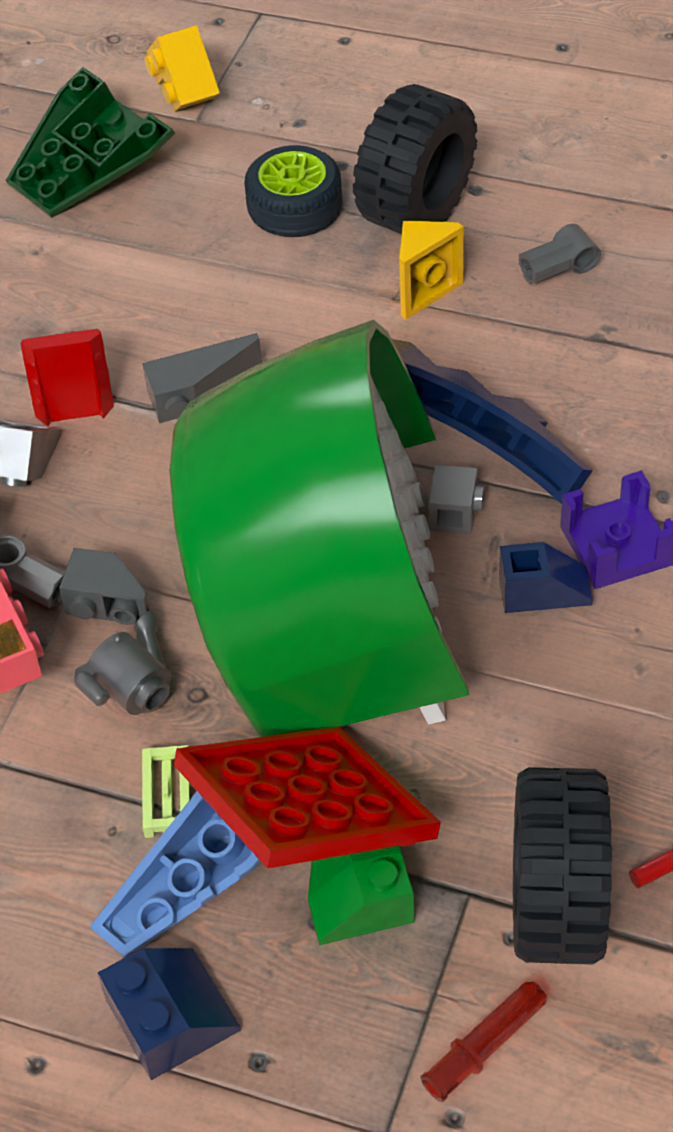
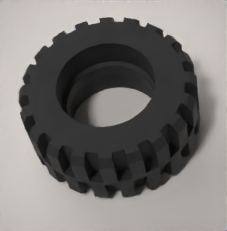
M419 84L403 86L396 89L395 93L390 94L384 100L385 104L377 108L373 115L372 123L368 124L364 132V141L362 145H359L357 152L359 157L353 171L355 183L352 184L353 194L356 197L354 201L363 218L402 234L403 221L445 222L451 216V210L454 206H457L461 199L460 195L463 188L467 186L470 169L473 168L475 160L473 155L477 149L478 141L475 138V134L478 132L477 123L474 121L475 116L466 102Z
M528 767L518 773L513 836V939L515 956L526 963L593 965L605 957L611 912L612 829L608 782L606 781V776L596 769Z

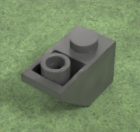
M81 548L73 549L59 587L66 615H73L81 619L95 618L131 625L136 624L137 620L144 613L150 611L145 590L116 553Z

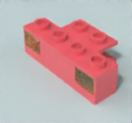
M3 568L0 569V694L42 677L38 658L44 656L42 646L35 631L29 632L27 627L24 626L28 624V620L19 599L13 601L11 595L8 596L13 591Z

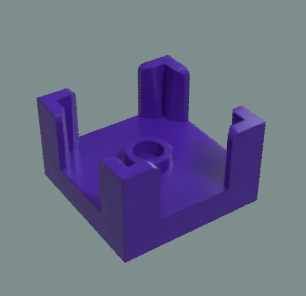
M642 470L622 477L620 499L582 510L584 493L581 489L562 494L560 528L579 562L586 566L588 578L594 589L673 565V521L671 518L665 519L663 530L660 529L648 508L650 484Z

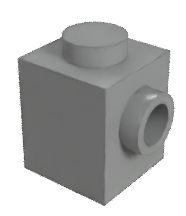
M435 464L428 502L429 530L471 534L474 511H482L484 502V486H477V468Z

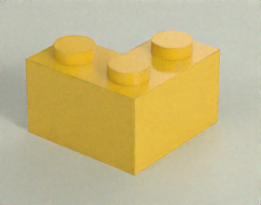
M197 25L159 36L147 49V56L144 57L147 71L151 77L155 76L157 84L162 83L164 98L168 104L172 103L174 111L213 100L220 94Z

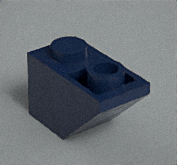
M545 542L500 546L499 582L504 613L592 605L593 599L584 564Z

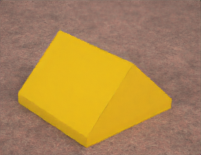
M403 221L399 272L401 316L405 320L463 284L464 226L459 222Z

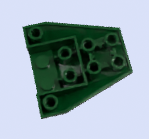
M82 67L57 92L5 181L52 218L150 159L175 132L171 127L150 113L144 119L115 100L103 80Z

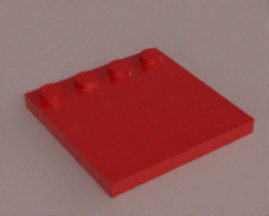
M340 727L176 748L174 766L267 869L400 845L411 846L417 842L438 838L441 821Z

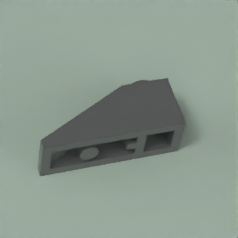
M255 333L142 363L147 392L158 422L163 423L179 419L190 401L262 363L260 340L258 334Z

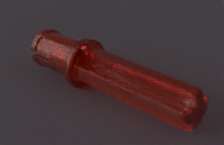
M534 981L524 982L462 1040L454 1039L450 1045L451 1050L420 1076L425 1089L436 1100L444 1102L448 1095L472 1073L480 1074L483 1071L482 1063L547 1003V995L540 985Z

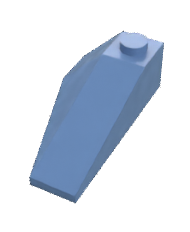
M196 791L90 925V928L121 955L127 957L143 948L255 870L261 861Z

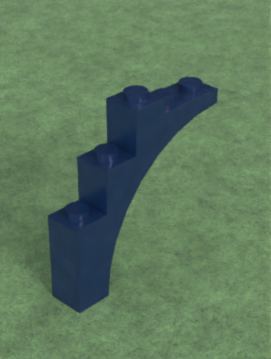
M392 339L406 365L428 416L458 430L487 447L530 477L561 504L562 494L582 488L593 470L545 427L548 422L522 399L493 395L469 372L436 366L411 342Z

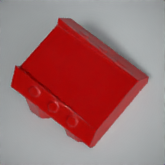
M99 329L28 338L21 341L20 345L34 414L47 427L51 422L97 415L104 419L114 407L110 373L106 362L103 338Z

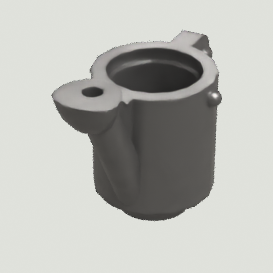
M150 610L137 620L134 626V631L137 633L136 640L127 632L113 634L96 648L88 663L75 670V686L96 706L104 705L111 696L130 715H138L155 711L167 699L170 693L171 673L165 666L156 637L158 621L155 613Z

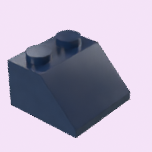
M142 948L97 972L106 1002L150 1080L157 1078L241 1031L239 1023L193 948Z

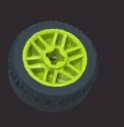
M301 145L278 147L267 151L255 159L246 172L244 186L247 211L252 221L266 232L282 237L307 236L329 226L339 215L342 206L341 173L336 162L320 150Z

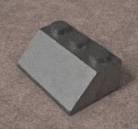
M0 419L1 483L9 486L26 487L27 481L41 479L60 439L61 429Z

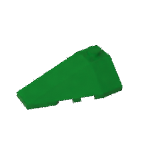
M399 846L311 861L308 905L319 945L415 923L414 894Z

